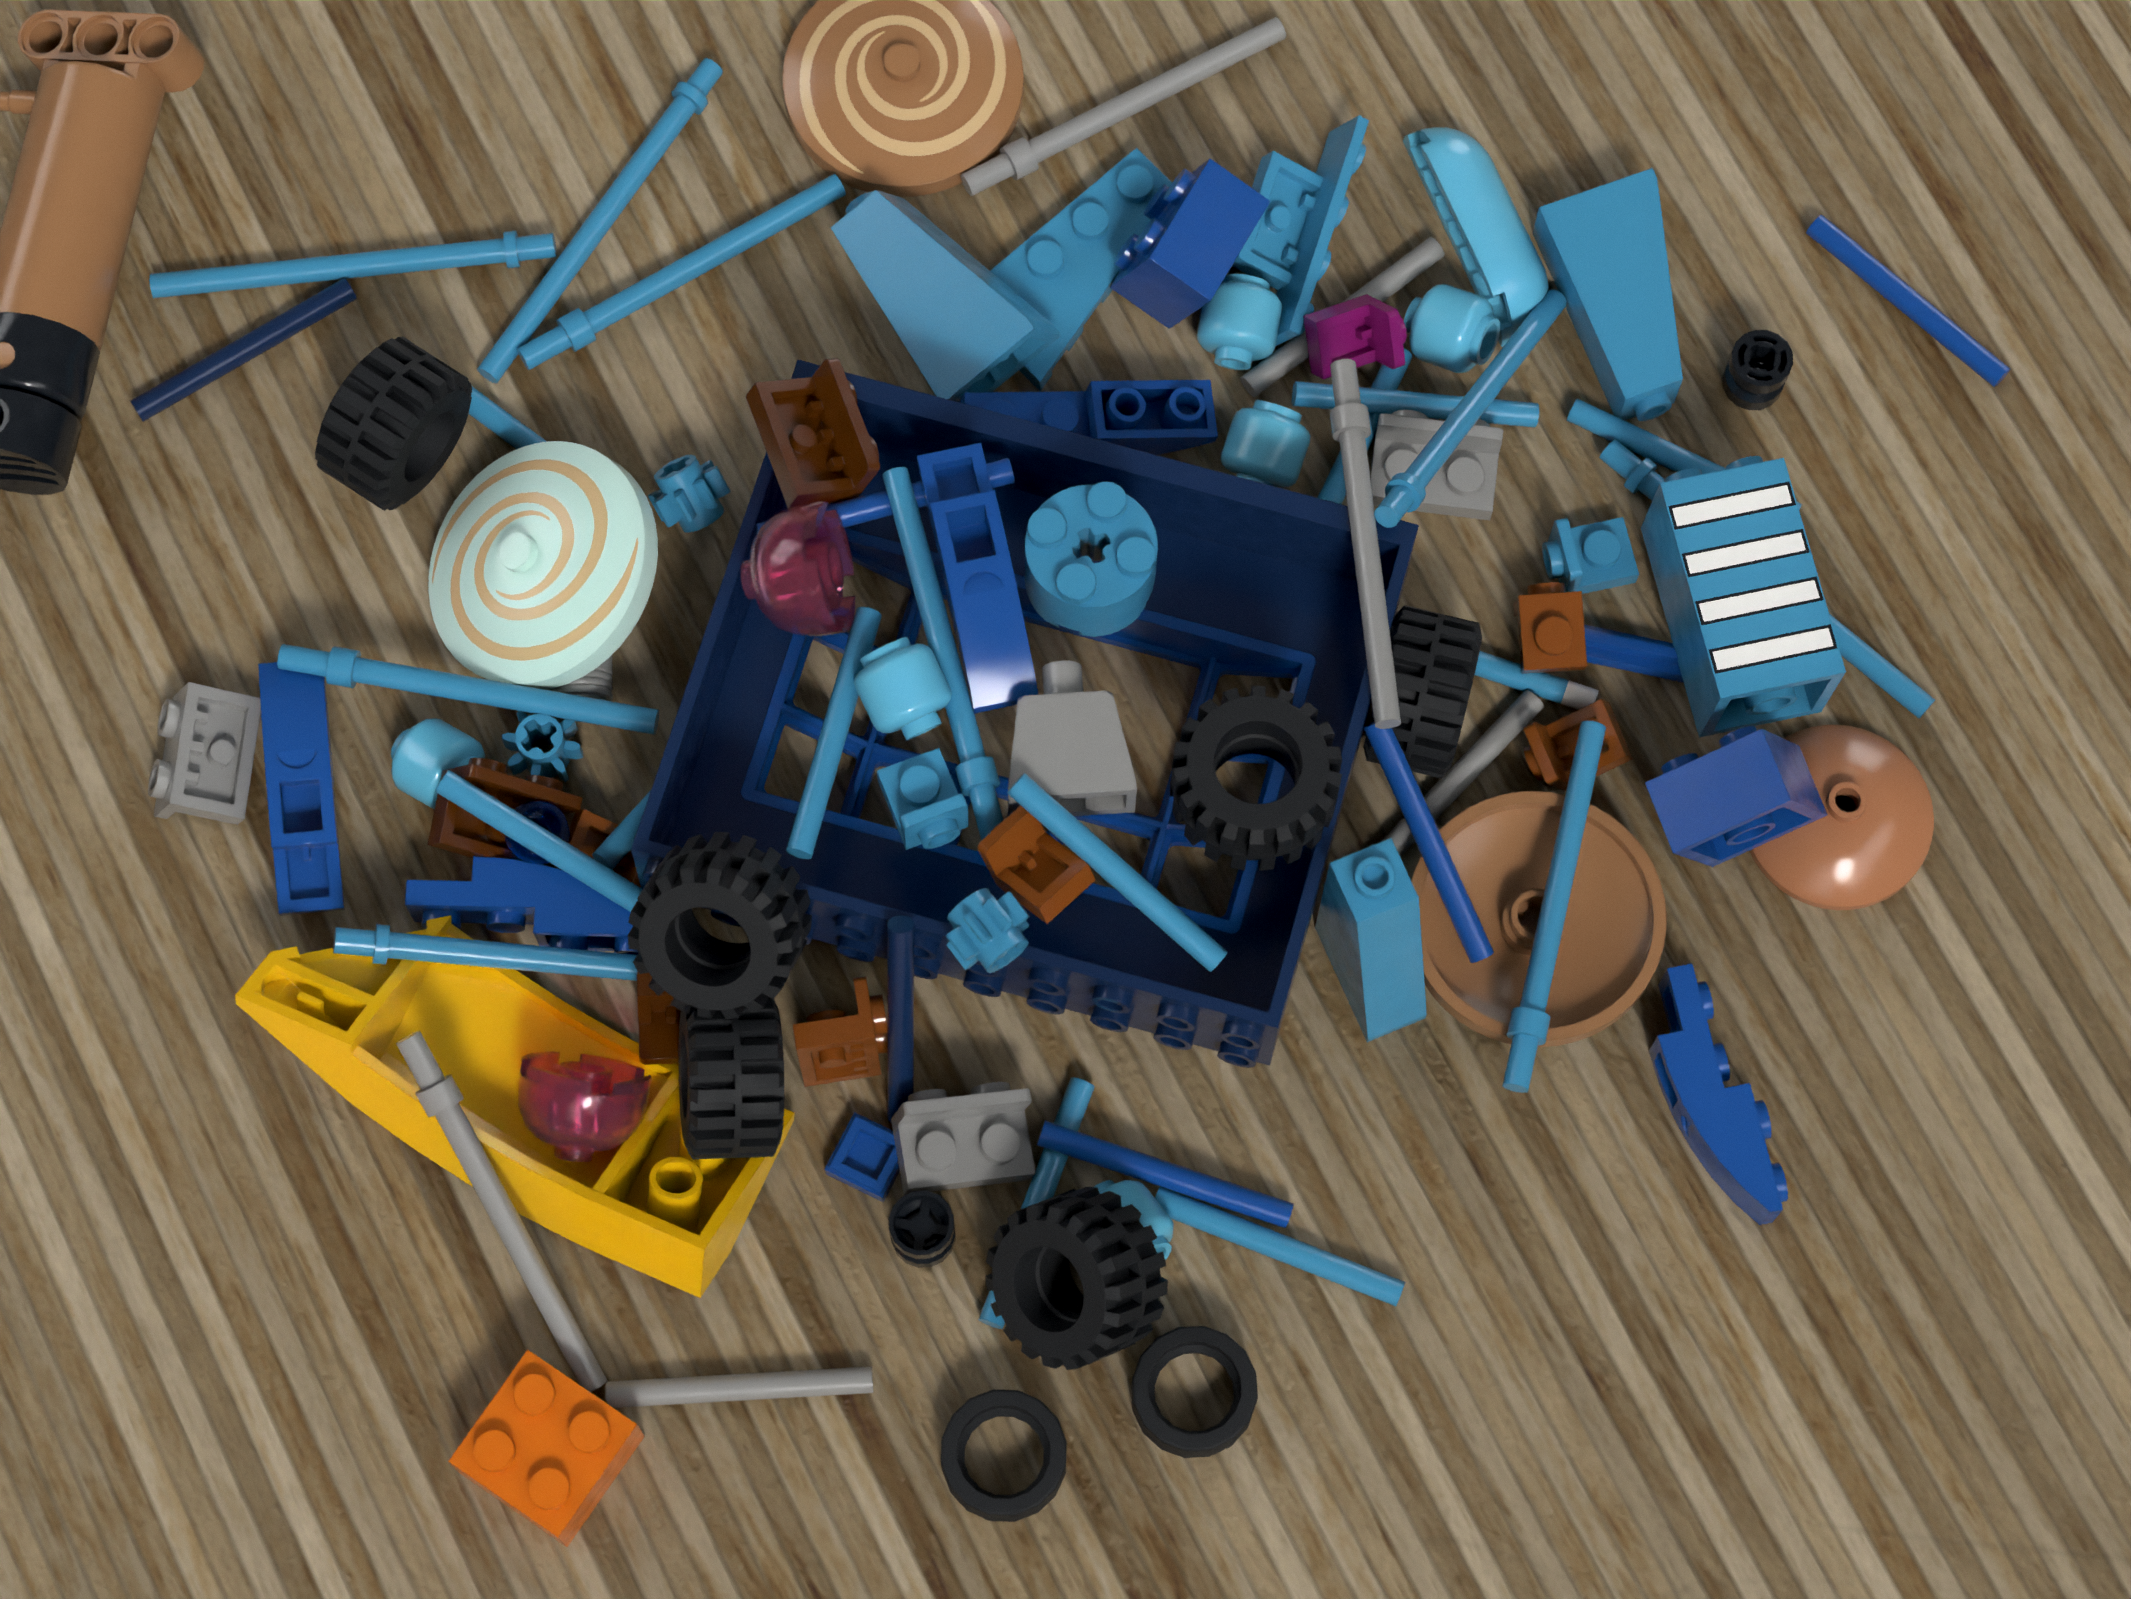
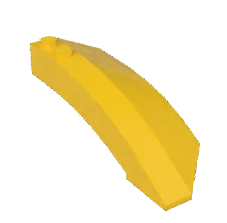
M452 915L426 920V929L407 933L474 940L452 924ZM295 946L270 951L235 994V1004L353 1106L407 1145L472 1186L436 1117H428L415 1093L420 1090V1087L396 1044L406 1036L421 1031L444 1076L451 1074L464 1097L459 1104L516 1211L520 1215L582 1247L698 1298L702 1297L730 1254L794 1122L795 1112L784 1108L782 1137L773 1157L692 1159L685 1147L682 1135L678 1064H642L639 1061L638 1042L618 1033L571 1006L517 970L387 958L386 965L373 964L372 957L336 954L333 953V948L299 954L298 948Z

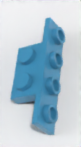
M1360 115L1329 132L1316 173L1275 151L1261 158L1252 188L1270 200V203L1232 267L1247 275L1264 279L1270 284V287L1277 290L1276 295L1282 303V311L1276 346L1300 336L1305 331L1303 316L1314 312V305L1310 301L1316 283L1325 274L1331 261V251L1328 250L1332 233L1342 221L1349 205V199L1345 196L1351 176L1360 167L1366 153V146L1362 141L1369 120Z

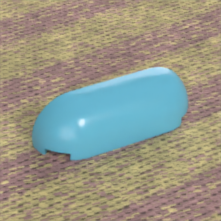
M1432 127L1410 133L1403 138L1404 146L1475 293L1488 299L1493 307L1494 317L1500 321L1498 341L1501 347H1503L1549 290L1544 265L1493 160L1478 141L1464 132L1446 127Z

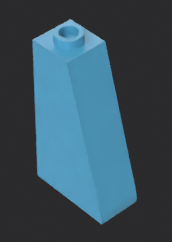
M1653 168L1539 207L1532 233L1558 291L1567 300L1566 310L1614 416L1623 420L1637 417L1638 421H1648L1664 414L1675 402L1683 380L1658 180Z
M879 190L864 193L847 206L845 210L846 215L831 227L937 397L960 402L964 393L993 392L1061 336L1055 325L904 198Z
M1389 838L1329 863L1315 925L1317 934L1367 1042L1423 1020L1427 1016L1419 897L1392 838Z

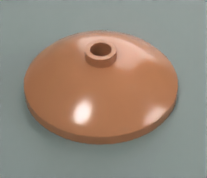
M1821 725L1806 728L1785 737L1784 739L1800 746L1828 815L1750 850L1749 852L1761 872L1770 882L1790 897L1805 904L1829 910L1865 908L1882 902L1896 894L1906 886L1919 870L1932 842L1934 831L1933 805L1929 790L1919 770L1906 754L1894 744L1873 732L1857 727ZM1841 795L1850 797L1856 805V810L1853 812L1840 810L1835 803V797Z

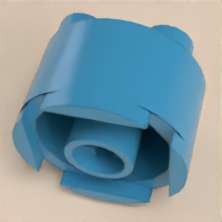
M1104 481L1095 485L1070 487L1047 499L1029 518L1025 537V587L1030 602L1038 614L1046 622L1057 628L1061 625L1068 629L1079 631V635L1090 637L1109 635L1133 623L1145 608L1155 582L1158 541L1151 518L1136 500L1127 495L1119 485L1113 482Z

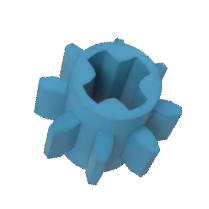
M685 455L669 462L654 475V479L660 489L649 494L648 498L666 527H671L678 522L683 532L690 533L712 524L724 513V508L719 498L730 493V489L717 466H714L712 460H708L700 465L695 455Z
M518 711L517 717L520 724L516 732L502 734L505 748L518 752L507 762L512 774H520L527 769L531 775L550 778L558 776L561 780L568 781L569 777L566 767L570 759L577 760L584 756L579 743L566 741L578 731L576 722L564 719L559 723L550 715L533 714L527 716L526 713ZM542 739L547 745L552 744L553 748L549 752L543 753L538 747L533 748L532 745Z
M987 888L980 889L962 900L949 913L947 920L954 930L946 935L949 940L946 945L965 970L979 961L988 973L996 972L1015 960L1028 946L1029 942L1021 932L1029 927L1026 920L1030 916L1011 891L996 900Z

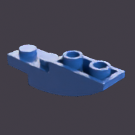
M1211 380L1090 381L1085 391L964 393L960 400V403L1155 455L1212 443L1218 438Z
M977 443L918 455V471L944 576L946 597L974 714L1017 705L1018 698L1025 695H1039L1004 526L995 490H992L982 444Z
M277 662L258 664L271 848L273 849L278 913L282 916L345 910L325 677L278 669Z
M473 856L471 881L407 880L405 906L414 922H422V927L425 929L426 920L452 915V924L459 929L461 928V923L486 924V928L491 931L518 933L525 930V924L534 925L533 933L539 946L590 951H614V953L638 955L639 953L637 950L629 949L627 935L633 925L628 923L631 912L563 870L513 859Z
M1693 963L1667 968L1658 987L1670 1033L1658 1035L1649 1050L1659 1086L1671 1114L1689 1147L1711 1178L1757 1224L1772 1223L1783 1210L1781 1202L1788 1200V1188L1780 1163L1771 1164L1765 1139L1771 1138L1772 1135L1767 1107L1763 1100L1755 1101L1750 1083L1724 1087L1723 1082L1730 1079L1729 1063L1722 1043L1713 1044L1707 1020L1713 1019L1714 1008L1706 981L1697 982Z

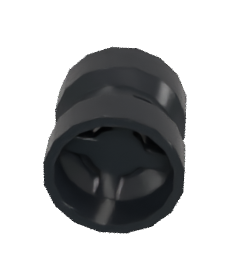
M1753 330L1743 334L1736 341L1722 376L1723 390L1728 399L1736 406L1746 410H1762L1771 406L1780 397L1793 366V352L1788 342L1779 334L1769 330ZM1753 359H1758V360L1764 361V363H1761V362H1758V361L1753 362L1752 360H1753Z
M913 1191L902 1196L893 1205L889 1215V1233L897 1256L906 1264L917 1268L932 1267L943 1262L952 1252L956 1241L954 1215L949 1204L940 1195L930 1191Z

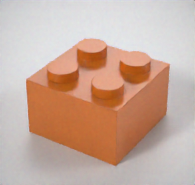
M527 1350L448 1462L461 1475L568 1547L645 1436L638 1424L530 1350Z

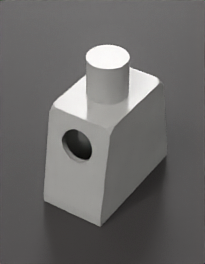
M1061 660L1044 665L1042 667L1044 694L1025 695L1018 698L1008 790L1023 773H1026L1073 816L1135 812L1137 796L1136 778L1112 692L1105 690L1083 692L1082 667L1078 662ZM1008 795L1009 816L1020 804Z

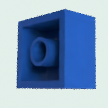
M1208 159L1192 173L1184 168L1174 179L1170 187L1165 184L1162 185L1147 205L1143 215L1149 218L1150 222L1140 236L1135 233L1132 234L1117 254L1113 264L1119 267L1120 271L1110 288L1170 329L1212 300L1269 205L1270 200L1212 159Z
M1755 726L1740 728L1728 733L1719 740L1721 748L1701 757H1698L1697 753H1690L1668 761L1661 767L1662 775L1645 782L1673 854L1711 867L1828 815L1800 746L1764 729L1757 730Z

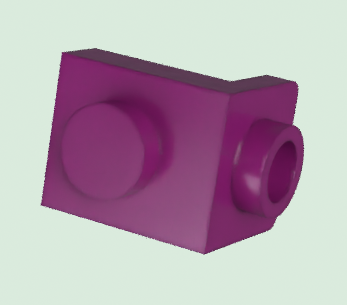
M1365 294L1303 316L1311 373L1323 380L1332 377L1330 365L1332 362L1340 359L1354 360L1356 368L1375 361L1391 369L1405 365L1403 344L1406 341L1407 333L1404 321L1396 308L1370 295Z

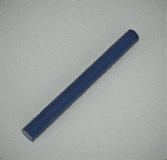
M343 278L135 397L130 402L142 422L350 304L357 297L348 281Z
M903 915L894 916L887 923L888 1121L891 1124V1118L903 1103L908 1102L907 1097L914 1093V921L910 917Z

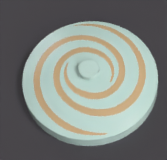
M564 441L540 442L513 450L477 474L463 489L448 511L439 529L430 560L428 576L430 608L438 634L450 653L464 667L487 680L544 690L569 684L587 675L605 662L623 644L640 619L648 602L656 574L658 559L657 529L651 506L642 488L629 472L610 458L587 446Z

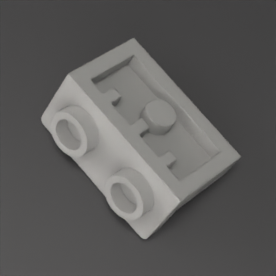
M1398 410L1392 414L1379 415L1370 475L1374 506H1379L1386 497L1385 487L1392 477L1398 473H1405L1445 421L1428 419L1425 414L1414 410ZM1478 419L1426 486L1425 499L1415 511L1490 520L1493 512L1503 429L1490 427L1486 421Z
M188 682L172 700L166 699L164 701L157 728L158 736L166 737L162 760L156 759L148 783V795L156 798L154 817L168 819L172 814L178 812L236 825L245 819L261 714L259 697Z
M991 1082L972 1088L971 1095L947 1097V1092L944 1089L923 1090L907 1097L908 1102L903 1103L891 1118L903 1195L913 1191L934 1192L1030 1180L1036 1174L1025 1116V1109L1032 1102L1029 1088L1010 1090L1008 1082Z

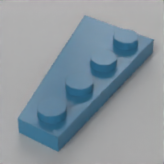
M1135 148L990 270L1055 325L1061 334L1057 340L1019 370L1039 391L1043 389L1052 376L1053 368L1065 351H1070L1083 332V326L1100 302L1104 303L1113 290L1110 286L1120 271V268L1113 264L1114 260L1130 236L1134 233L1140 236L1150 222V219L1143 215L1147 205L1162 185L1165 184L1170 187L1172 184L1138 148Z

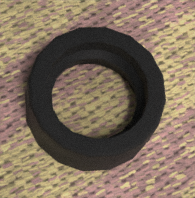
M1206 1326L1178 1327L1157 1337L1140 1355L1131 1383L1132 1411L1143 1434L1161 1450L1183 1458L1210 1457L1231 1447L1247 1430L1258 1399L1256 1371L1246 1351L1229 1335ZM1200 1353L1214 1358L1227 1370L1233 1383L1234 1398L1229 1412L1219 1424L1206 1430L1187 1431L1174 1426L1161 1414L1155 1401V1384L1160 1371L1170 1360L1183 1354Z
M993 1389L970 1398L951 1416L941 1441V1468L950 1493L967 1511L989 1521L1015 1522L1038 1513L1056 1496L1066 1474L1067 1441L1058 1418L1041 1400L1019 1390ZM995 1417H1014L1027 1423L1038 1434L1044 1449L1043 1466L1037 1479L1025 1490L1012 1495H995L980 1488L969 1476L965 1465V1446L971 1433L980 1424Z

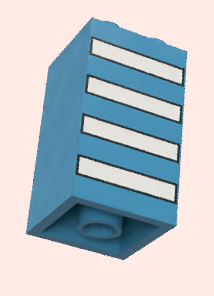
M1750 456L1730 463L1726 466L1725 470L1702 474L1700 469H1686L1669 475L1664 479V482L1659 484L1642 523L1641 531L1672 643L1678 657L1679 668L1699 738L1734 731L1748 726H1758L1820 713L1842 680L1846 670L1784 458L1764 462L1760 456Z

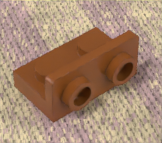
M866 976L853 978L858 1014L846 1016L845 1012L840 1010H826L809 1015L805 1023L793 1024L796 1051L805 1087L882 1075L879 1054L887 1053V1021L883 995L869 996Z

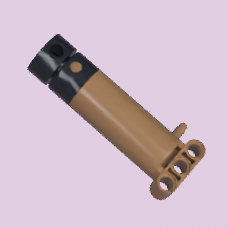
M43 10L29 16L18 32L20 50L41 72L37 90L0 92V111L30 115L0 229V489L30 495H52L64 491L68 484L82 428L80 423L86 412L165 92H180L192 87L200 79L204 70V58L200 50L176 21L163 14Z

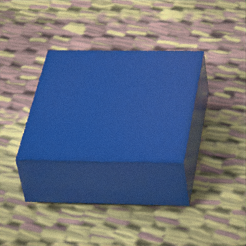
M854 1112L824 1169L825 1174L884 1203L900 1172L893 1131Z

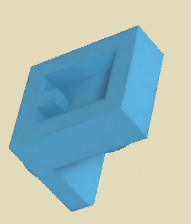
M1623 517L1570 528L1568 518L1554 520L1548 542L1542 544V555L1549 579L1558 578L1560 583H1565V592L1582 591V594L1633 584L1638 579L1639 572Z
M940 748L877 770V780L906 850L921 844L925 849L943 846L955 840L960 835V830L968 827L967 803L963 794H958Z

